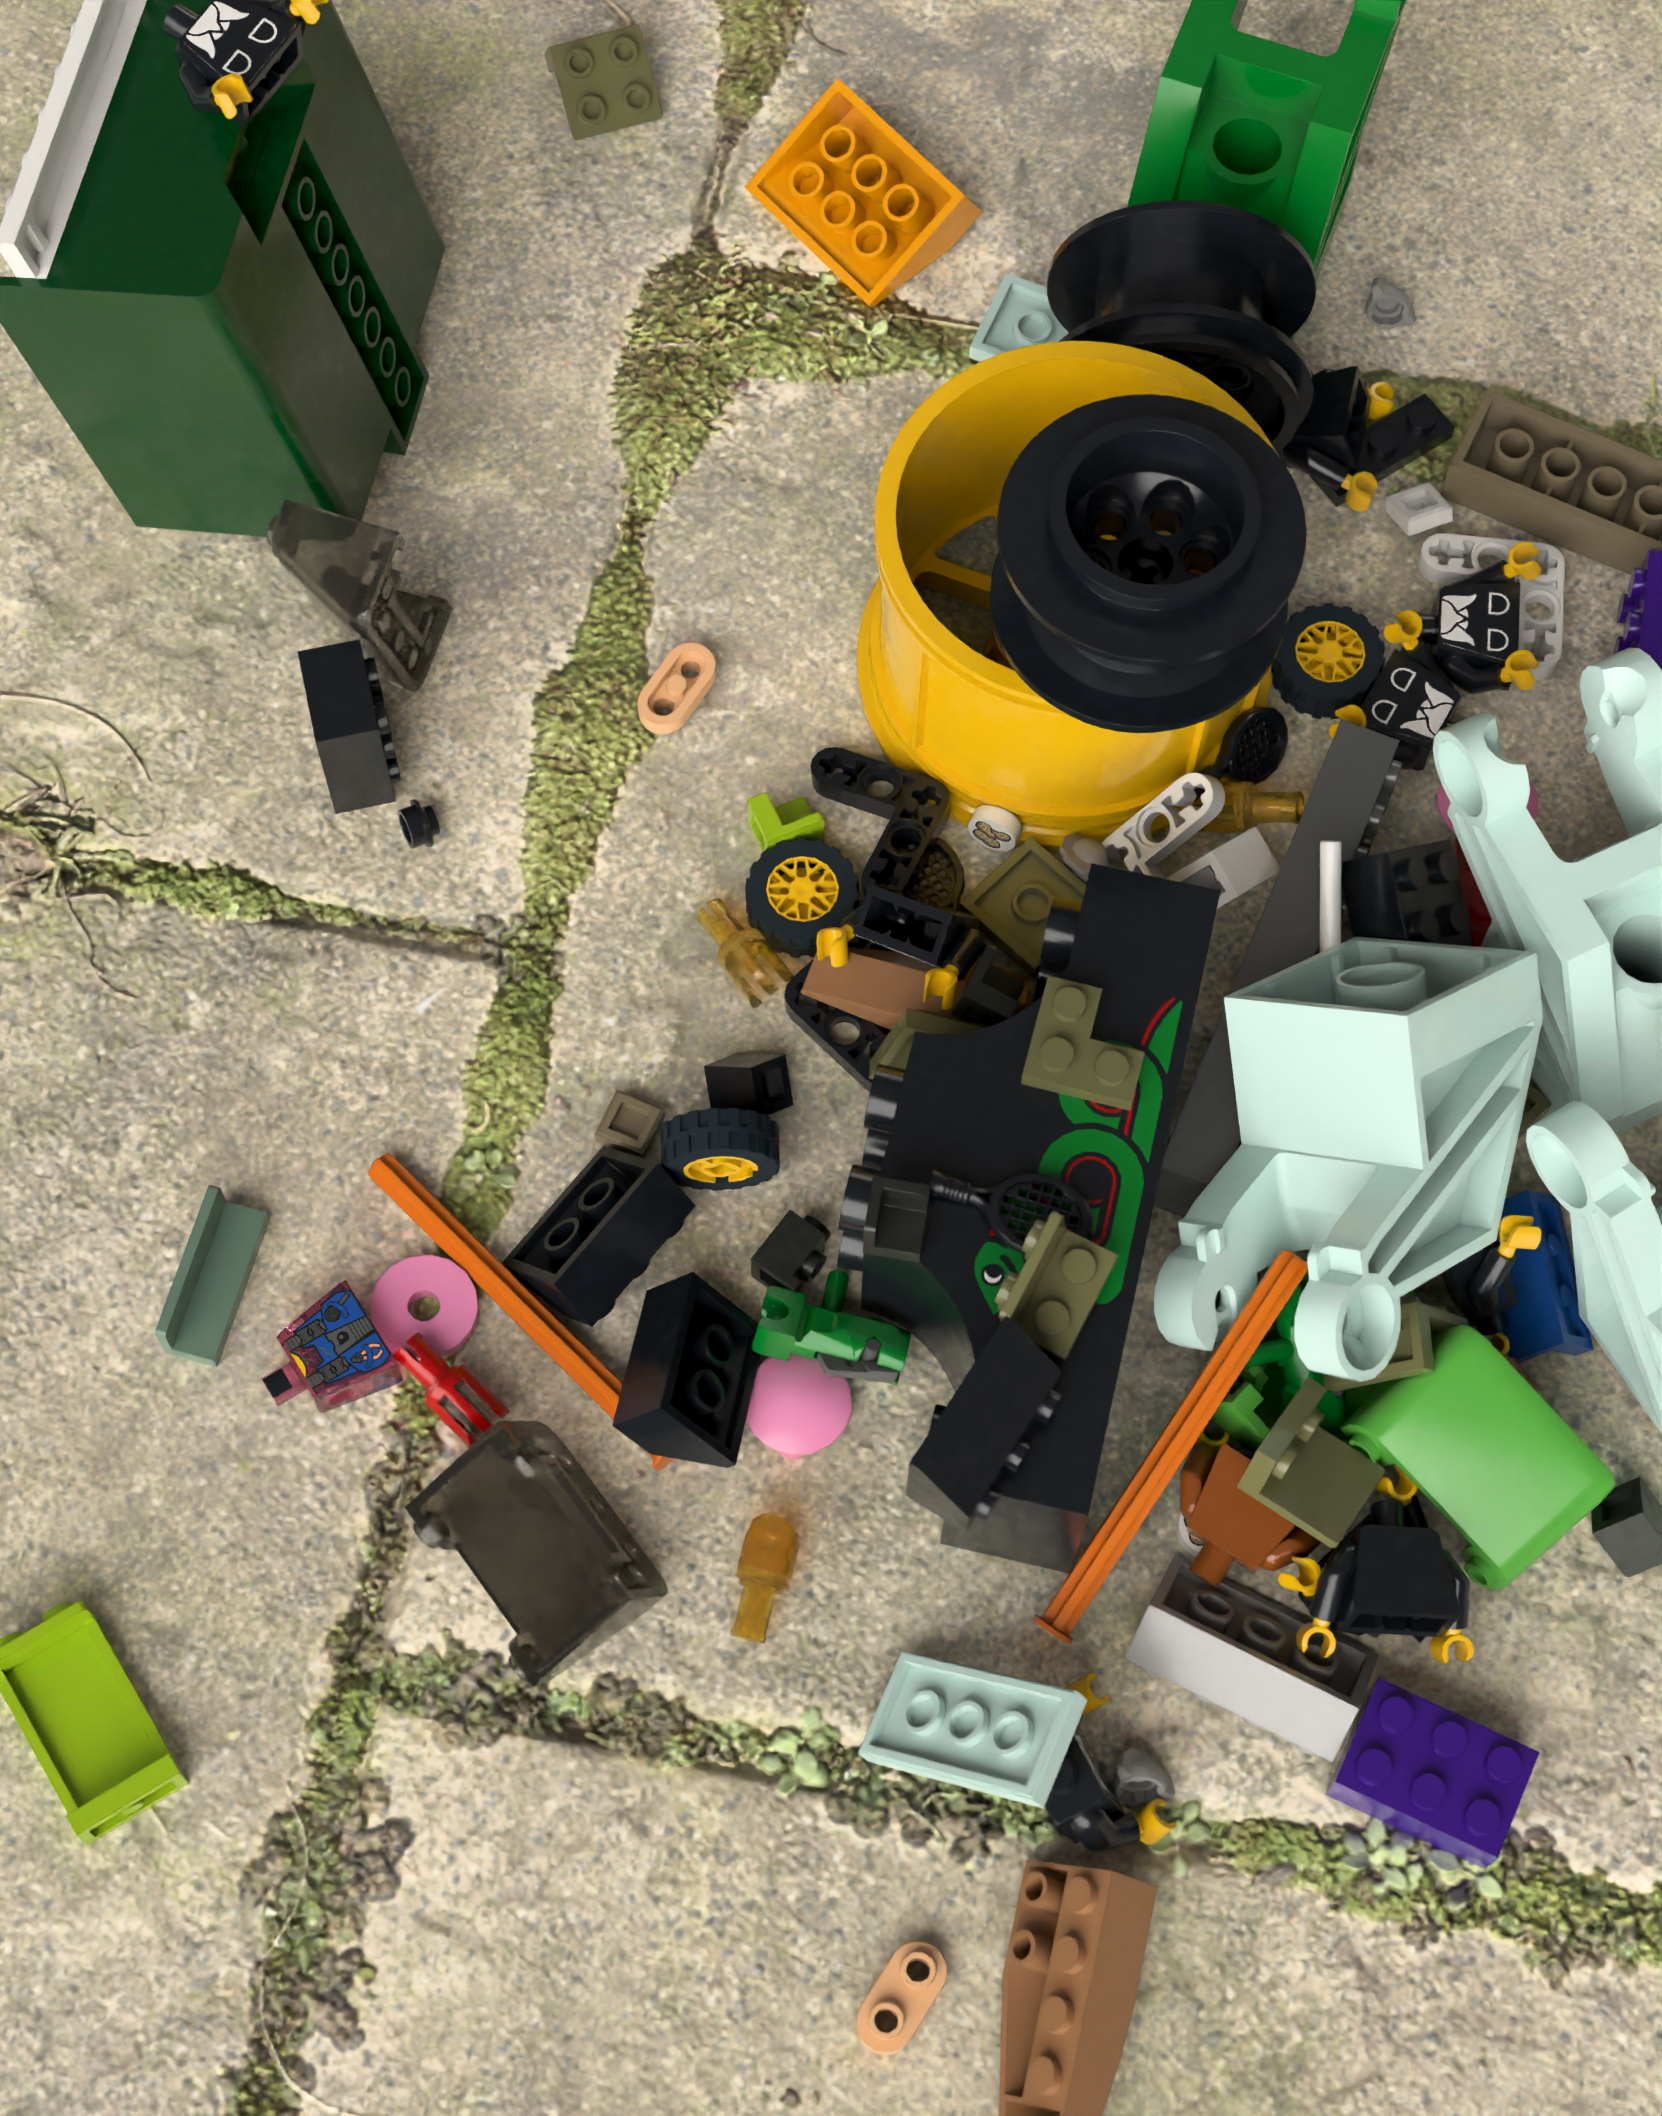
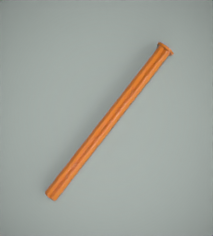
M386 1153L377 1158L368 1171L369 1177L460 1268L466 1271L468 1276L614 1420L623 1382L392 1154ZM645 1451L654 1460L652 1467L656 1471L662 1470L674 1460V1458L652 1455Z
M1285 1249L1279 1252L1042 1616L1035 1614L1033 1617L1037 1624L1068 1644L1072 1643L1073 1638L1069 1636L1308 1271V1264L1301 1257Z

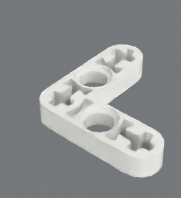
M1449 533L1434 534L1423 543L1417 562L1418 570L1430 582L1449 585L1483 570L1478 563V558L1483 555H1493L1501 561L1505 560L1509 563L1508 554L1514 545L1525 541ZM1530 542L1539 553L1536 557L1526 560L1524 564L1528 561L1536 560L1539 563H1543V568L1547 573L1546 575L1540 574L1538 578L1529 581L1522 579L1519 575L1515 576L1514 582L1520 583L1518 650L1530 651L1535 637H1542L1540 654L1544 657V660L1537 661L1539 664L1538 668L1528 670L1532 673L1535 680H1543L1551 676L1555 671L1562 653L1565 562L1561 552L1554 546ZM1436 552L1445 553V559L1448 561L1447 565L1438 564V558L1435 556ZM1469 554L1467 567L1463 568V555ZM1533 602L1542 603L1550 609L1552 617L1547 620L1533 619L1526 612V605Z
M1187 773L1180 777L1101 843L1107 853L1108 867L1165 879L1157 864L1211 822L1222 811L1225 803V791L1219 780L1201 773ZM1195 787L1205 789V792L1200 797L1203 803L1202 807L1189 805L1196 799ZM1174 805L1186 808L1180 812ZM1164 814L1169 820L1170 831L1163 841L1157 843L1151 835V824L1156 816ZM1120 849L1129 852L1124 858L1128 869L1116 866L1121 859L1118 852Z

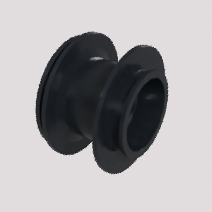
M1158 201L1125 207L1090 221L1072 233L1054 254L1047 275V296L1053 314L1069 332L1059 342L1093 341L1131 346L1181 363L1205 376L1236 400L1261 427L1276 453L1289 443L1297 428L1307 416L1314 393L1313 372L1310 363L1290 337L1306 322L1316 297V273L1313 263L1306 250L1291 234L1259 215L1232 206L1201 201Z
M1154 394L1126 395L1092 402L1061 416L1038 433L1019 454L1006 478L999 501L997 520L999 551L991 577L990 609L994 630L1007 660L1019 677L1046 702L1084 723L1112 731L1157 733L1176 730L1201 723L1231 708L1261 681L1273 663L1283 639L1288 615V598L1296 585L1302 568L1307 533L1305 511L1293 477L1273 448L1252 429L1227 413L1193 400ZM1155 531H1167L1172 535H1160ZM1110 535L1116 537L1117 539L1107 540L1101 538L1100 536ZM1189 570H1201L1205 572V574L1196 575L1191 573Z

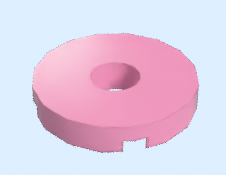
M431 1254L411 1256L390 1266L376 1282L370 1299L371 1323L387 1349L392 1353H396L403 1346L419 1361L421 1357L406 1343L413 1335L419 1332L423 1339L445 1359L460 1351L467 1343L468 1337L473 1332L474 1326L476 1328L480 1316L477 1291L467 1272L450 1259ZM423 1297L433 1298L440 1304L436 1316L427 1321L416 1320L410 1315L412 1304Z

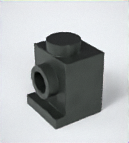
M789 1210L752 1256L751 1277L767 1288L777 1286L801 1293V1281L804 1280L810 1283L826 1262L827 1256L823 1253L825 1242L831 1236L830 1231L816 1218L809 1215L802 1218L792 1210Z

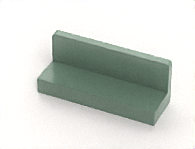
M209 1185L155 1330V1335L166 1354L217 1367L270 1221L267 1211L226 1201L221 1188Z

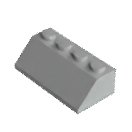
M1175 1554L1124 1658L1137 1664L1142 1671L1151 1676L1163 1677L1189 1690L1194 1697L1203 1702L1215 1703L1241 1716L1252 1727L1267 1729L1293 1742L1304 1753L1319 1755L1333 1762L1360 1709L1379 1654L1334 1632L1332 1633L1336 1640V1647L1331 1655L1327 1657L1320 1655V1649L1324 1642L1322 1632L1313 1633L1309 1637L1307 1650L1303 1653L1296 1644V1634L1304 1624L1312 1621L1225 1578L1222 1579L1217 1588H1214L1188 1570L1192 1562Z

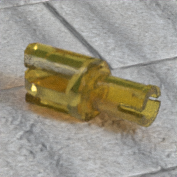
M1220 781L1225 791L1223 809L1217 817L1197 833H1244L1255 826L1257 827L1258 823L1299 824L1305 809L1303 793L1301 791L1259 792L1250 781ZM1201 798L1189 805L1202 807L1203 803Z
M713 899L706 904L718 919L716 920L714 916L709 915L703 907L699 909L696 919L719 946L717 954L719 965L752 1008H757L763 1001L740 972V969L745 967L755 981L770 996L779 990V987L758 961L757 957L760 954L763 955L770 966L785 982L791 980L793 974L759 930L754 928L744 929L728 909L723 899Z
M761 1514L751 1521V1525L745 1535L735 1573V1578L739 1580V1585L743 1586V1591L730 1635L765 1644L766 1641L765 1636L775 1596L782 1595V1591L789 1590L799 1550V1534L783 1518L775 1514Z

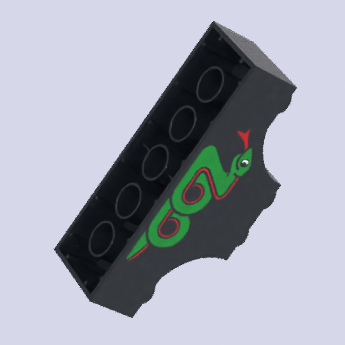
M1091 863L1083 902L1053 897L1040 960L1042 961L1034 999L1030 1006L1007 1020L971 1032L932 1034L915 1031L906 1069L880 1063L876 1067L864 1120V1128L868 1129L862 1166L852 1165L840 1213L838 1229L842 1230L843 1234L837 1266L863 1272L861 1309L879 1314L911 1332L937 1359L946 1373L954 1392H956L1001 1323L999 1318L1000 1312L997 1311L999 1305L994 1302L1005 1278L1010 1271L1019 1275L1027 1260L1024 1259V1255L1008 1248L993 1234L986 1216L979 1207L971 1203L963 1204L940 1196L937 1198L929 1196L928 1213L919 1262L864 1254V1226L873 1176L929 1185L933 1170L938 1169L944 1171L946 1175L972 1182L975 1187L987 1188L1000 1183L1011 1175L1029 1172L1052 1175L1071 1184L1086 1198L1093 1214L1092 1233L1088 1240L1118 1255V1260L1067 1360L1064 1361L1041 1349L1062 1371L1057 1391L1063 1394L1064 1398L1054 1416L1047 1425L1037 1421L1026 1439L1034 1443L1033 1447L1016 1474L1007 1469L999 1480L996 1488L1003 1493L988 1519L982 1522L975 1518L966 1533L944 1520L940 1544L1064 1573H1070L1090 1510L1220 896L1219 890ZM1048 975L1103 989L1090 1039L1145 1052L1131 1111L1021 1084ZM1032 1186V1189L1040 1191L1041 1187ZM1044 1187L1043 1192L1051 1194L1052 1190ZM1019 1189L1018 1196L1026 1198L1027 1191ZM1056 1191L1054 1193V1196L1061 1198L1063 1196L1062 1194ZM1030 1193L1029 1199L1037 1201L1039 1195ZM1005 1196L1004 1203L1012 1204L1013 1198ZM1041 1196L1040 1203L1048 1205L1049 1198ZM1016 1200L1014 1206L1023 1208L1024 1202ZM1052 1200L1050 1206L1059 1208L1060 1202ZM1027 1203L1025 1209L1034 1211L1035 1205ZM1063 1203L1062 1209L1070 1212L1071 1205ZM1002 1207L1000 1213L1008 1215L1010 1209ZM1038 1207L1036 1213L1045 1215L1046 1209ZM1013 1210L1011 1216L1019 1218L1021 1212ZM1049 1210L1047 1216H1050V1214L1052 1213L1051 1210ZM1023 1214L1022 1220L1030 1222L1032 1216ZM1063 1215V1216H1064V1220H1065V1222H1066L1068 1216ZM1035 1217L1033 1223H1035L1037 1219L1043 1221V1219ZM1071 1217L1069 1223L1078 1225L1079 1219ZM1009 1220L1008 1227L1016 1229L1017 1223ZM1020 1224L1019 1230L1027 1232L1029 1226ZM1067 1228V1230L1073 1233L1076 1231L1075 1229ZM1017 1234V1236H1016L1017 1238H1019V1239H1021V1240H1023V1241H1024V1239H1025L1024 1236H1021V1235H1018V1234ZM935 1405L929 1432L946 1406Z

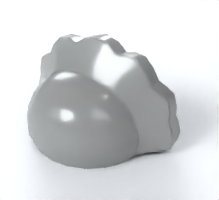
M1384 277L1373 279L1372 293L1365 305L1367 317L1372 324L1383 329H1391L1399 325H1412L1416 321V315L1405 292L1393 283L1388 282Z
M1079 833L1065 836L1059 848L1063 861L1066 863L1067 868L1087 885L1091 863L1108 867L1107 853L1102 844L1095 839L1084 838Z
M1130 1747L1118 1755L1117 1771L1113 1777L1112 1785L1114 1793L1120 1801L1132 1806H1146L1156 1798L1168 1800L1175 1795L1171 1777L1164 1771L1160 1762L1152 1759L1146 1751H1137Z

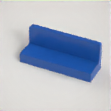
M1529 1189L1506 1198L1500 1222L1509 1215L1532 1216L1534 1218L1532 1226L1541 1229V1239L1536 1249L1516 1248L1514 1252L1517 1261L1509 1274L1518 1303L1515 1307L1505 1310L1509 1325L1503 1330V1334L1510 1343L1508 1358L1513 1357L1520 1363L1550 1351L1578 1356L1594 1350L1590 1331L1579 1316L1575 1267L1559 1201L1554 1196Z

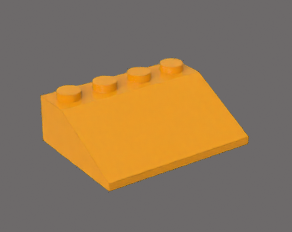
M839 78L834 81L745 186L762 205L871 308L951 249L983 212Z

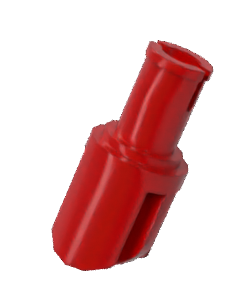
M418 1332L408 1339L406 1343L421 1357V1360L419 1361L403 1346L398 1349L393 1358L397 1362L399 1361L427 1389L425 1404L472 1450L479 1441L443 1404L450 1399L486 1435L495 1426L460 1390L464 1383L500 1418L503 1419L510 1410L465 1365L458 1367L456 1364L451 1367Z

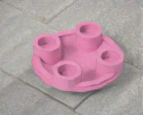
M791 1354L788 1361L770 1357L765 1359L757 1369L746 1420L753 1434L768 1448L776 1450L782 1457L798 1459L803 1455L813 1454L830 1446L845 1430L852 1415L851 1388L845 1377L825 1375L818 1361Z

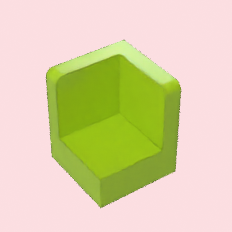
M767 792L747 799L748 823L762 852L767 848L769 850L776 846V843L783 840L789 842L794 841L795 838H805V840L814 841V839L824 841L825 821L820 812L812 813L805 798L800 797L773 807Z

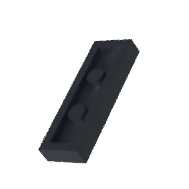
M1424 393L1365 429L1357 469H1351L1348 473L1354 476L1359 472H1369L1375 476L1378 483L1452 438L1455 427ZM1309 475L1336 507L1346 502L1347 489L1340 486L1336 490Z

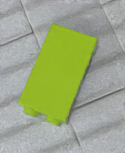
M80 1600L74 1604L72 1602H64L51 1608L42 1616L41 1624L24 1634L14 1632L0 1639V1692L68 1813L66 1818L73 1831L88 1846L183 1788L189 1782L94 1614L83 1600Z

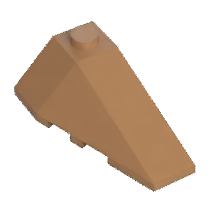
M848 947L849 961L840 967L831 966L830 956L825 957L821 961L817 960L816 951L800 992L803 995L892 1030L906 1008L928 1010L940 1017L968 1023L952 1015L951 1012L979 959L976 960L962 980L957 981L955 1003L948 1010L942 1009L943 996H931L926 1003L922 1000L926 973L931 969L941 967L896 951ZM992 964L1025 983V987L1018 999L1019 1004L1013 1014L1014 1016L1025 1008L1029 978Z

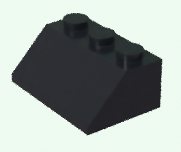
M603 1146L505 1258L502 1264L527 1288L565 1317L593 1327L598 1320L611 1312L615 1306L616 1299L630 1282L646 1271L650 1264V1259L665 1241L680 1231L684 1224V1219L696 1205L659 1163Z
M694 1272L647 1290L612 1426L652 1455L725 1468L735 1466L761 1354L754 1352L751 1348L758 1323Z
M1007 1317L1003 1318L909 1463L906 1496L965 1533L975 1518L982 1522L988 1519L1003 1493L996 1488L999 1480L1007 1469L1015 1474L1017 1473L1034 1444L1026 1439L1037 1421L1047 1425L1064 1398V1395L1057 1391L1062 1371L1015 1322Z

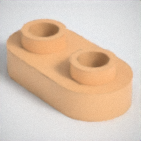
M688 642L676 646L669 652L638 696L639 719L645 728L657 734H669L679 730L686 723L716 679L715 658L707 647L698 643ZM690 670L699 673L695 678L683 676L685 672ZM660 708H668L672 711L669 715L664 716L655 713Z
M914 1941L902 1945L895 1951L863 2001L857 2014V2034L867 2049L877 2054L890 2055L901 2051L908 2045L942 1991L946 1981V1962L937 1948L926 1942ZM913 1961H921L927 1965L929 1975L923 1981H913L907 1975V1966ZM888 2011L895 2015L897 2026L893 2031L885 2033L877 2029L874 2019L880 2012Z

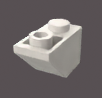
M1255 826L1166 879L1219 890L1218 910L1278 874L1280 866Z

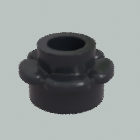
M413 799L410 801L411 806L398 810V819L402 832L412 849L422 845L432 847L434 844L433 836L440 834L437 817L430 805L421 807L419 801Z

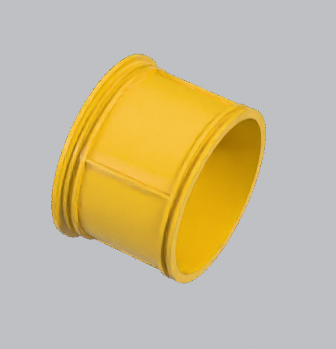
M1093 341L1049 342L1004 352L969 367L935 390L913 412L893 442L880 474L876 493L874 523L875 554L880 576L870 593L863 612L857 646L858 689L864 714L875 740L891 765L935 779L944 784L948 789L950 797V818L968 827L974 811L979 806L992 805L1008 810L1017 817L1022 826V832L1016 845L1023 844L1031 836L1046 850H1059L1065 836L1072 835L1073 833H1079L1084 838H1092L1102 843L1180 777L1187 773H1198L1208 765H1213L1219 753L1224 734L1231 723L1243 711L1255 706L1267 707L1271 686V666L1261 681L1238 703L1219 715L1192 726L1157 733H1127L1103 729L1084 723L1046 702L1019 677L1000 647L993 624V633L983 655H981L954 636L934 616L913 585V582L991 610V577L939 559L936 556V551L958 532L987 516L993 517L998 544L997 520L999 501L1006 478L1019 454L1038 433L1052 422L1092 402L1112 397L1140 394L1166 395L1193 400L1227 413L1244 423L1275 451L1261 427L1222 388L1181 363L1131 346ZM1163 531V532H1165V533L1168 534V535H1172L1171 533H1169V532H1167V531ZM1110 535L1100 536L1101 538L1107 540L1117 539L1116 537ZM1189 570L1191 573L1196 575L1205 573L1201 570ZM1221 778L1220 783L1222 784L1223 788L1229 782L1225 778ZM1201 798L1189 805L1202 807L1203 803ZM928 799V803L936 805L934 800ZM1174 805L1180 812L1186 808ZM1164 814L1156 816L1152 821L1151 835L1170 828L1169 820Z

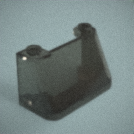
M285 499L279 515L273 517L267 531V542L272 546L274 557L317 610L348 641L360 639L364 657H375L377 670L392 685L412 692L419 690L431 667L453 610L447 599L430 594L425 598L398 590L404 575L401 571L393 569L392 559L395 551H403L406 543L398 531Z
M498 1421L405 1506V1509L415 1521L413 1528L419 1539L433 1549L440 1547L444 1550H457L517 1635L509 1641L511 1653L509 1663L513 1671L522 1680L530 1683L532 1687L545 1685L644 1614L668 1594L667 1585L660 1572L564 1442L542 1422Z

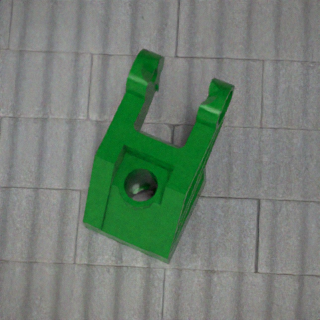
M1192 0L1160 77L1127 207L1158 201L1182 200L1217 203L1249 211L1277 224L1302 245L1313 263L1317 282L1345 208L1364 126L1398 30L1406 0H1356L1340 46L1336 53L1330 56H1319L1238 31L1248 0ZM1298 331L1290 337V339L1293 342L1296 338Z

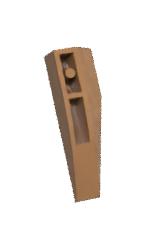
M1026 1860L1002 1976L999 2116H1102L1120 2063L1135 2006L1158 1886L1112 1870Z

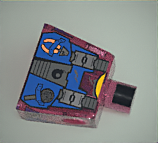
M346 1280L335 1286L278 1334L276 1338L289 1362L261 1378L277 1406L306 1390L320 1413L331 1411L394 1386L404 1380L398 1363Z

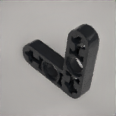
M830 747L817 752L812 758L810 768L813 788L819 795L889 819L862 873L861 880L864 898L869 883L876 885L886 882L890 874V866L895 868L893 873L894 885H887L886 888L911 893L949 819L950 797L948 789L944 784L935 779L843 748ZM836 768L842 769L843 774L835 773L832 778L825 776V772L832 773ZM875 781H887L894 786V790L883 797L872 796L866 791L867 787ZM852 782L857 783L856 787H852ZM928 799L934 800L936 805L930 804L926 808L922 816L923 823L917 821L919 819L918 804L925 805ZM903 836L914 837L921 843L916 850L909 853L895 850L892 844L896 839Z
M861 938L858 941L859 943L850 940L848 947L864 949L871 941ZM874 942L870 945V949L895 951ZM812 960L791 978L786 985L784 993L786 1013L794 1023L862 1087L870 1092L873 1081L869 1079L871 1059L863 1051L867 1044L872 1042L869 1055L873 1057L887 1036L872 1022L838 1008L831 1011L833 1006L818 1000L817 1005L826 1014V1017L821 1025H817L820 1023V1012L810 1003L799 1006V993L813 962ZM843 1022L851 1023L856 1026L860 1035L851 1044H838L830 1036V1030L833 1026Z

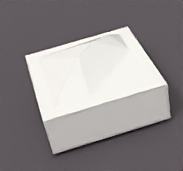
M1425 483L1385 498L1387 514L1408 536L1453 521V507L1430 483Z

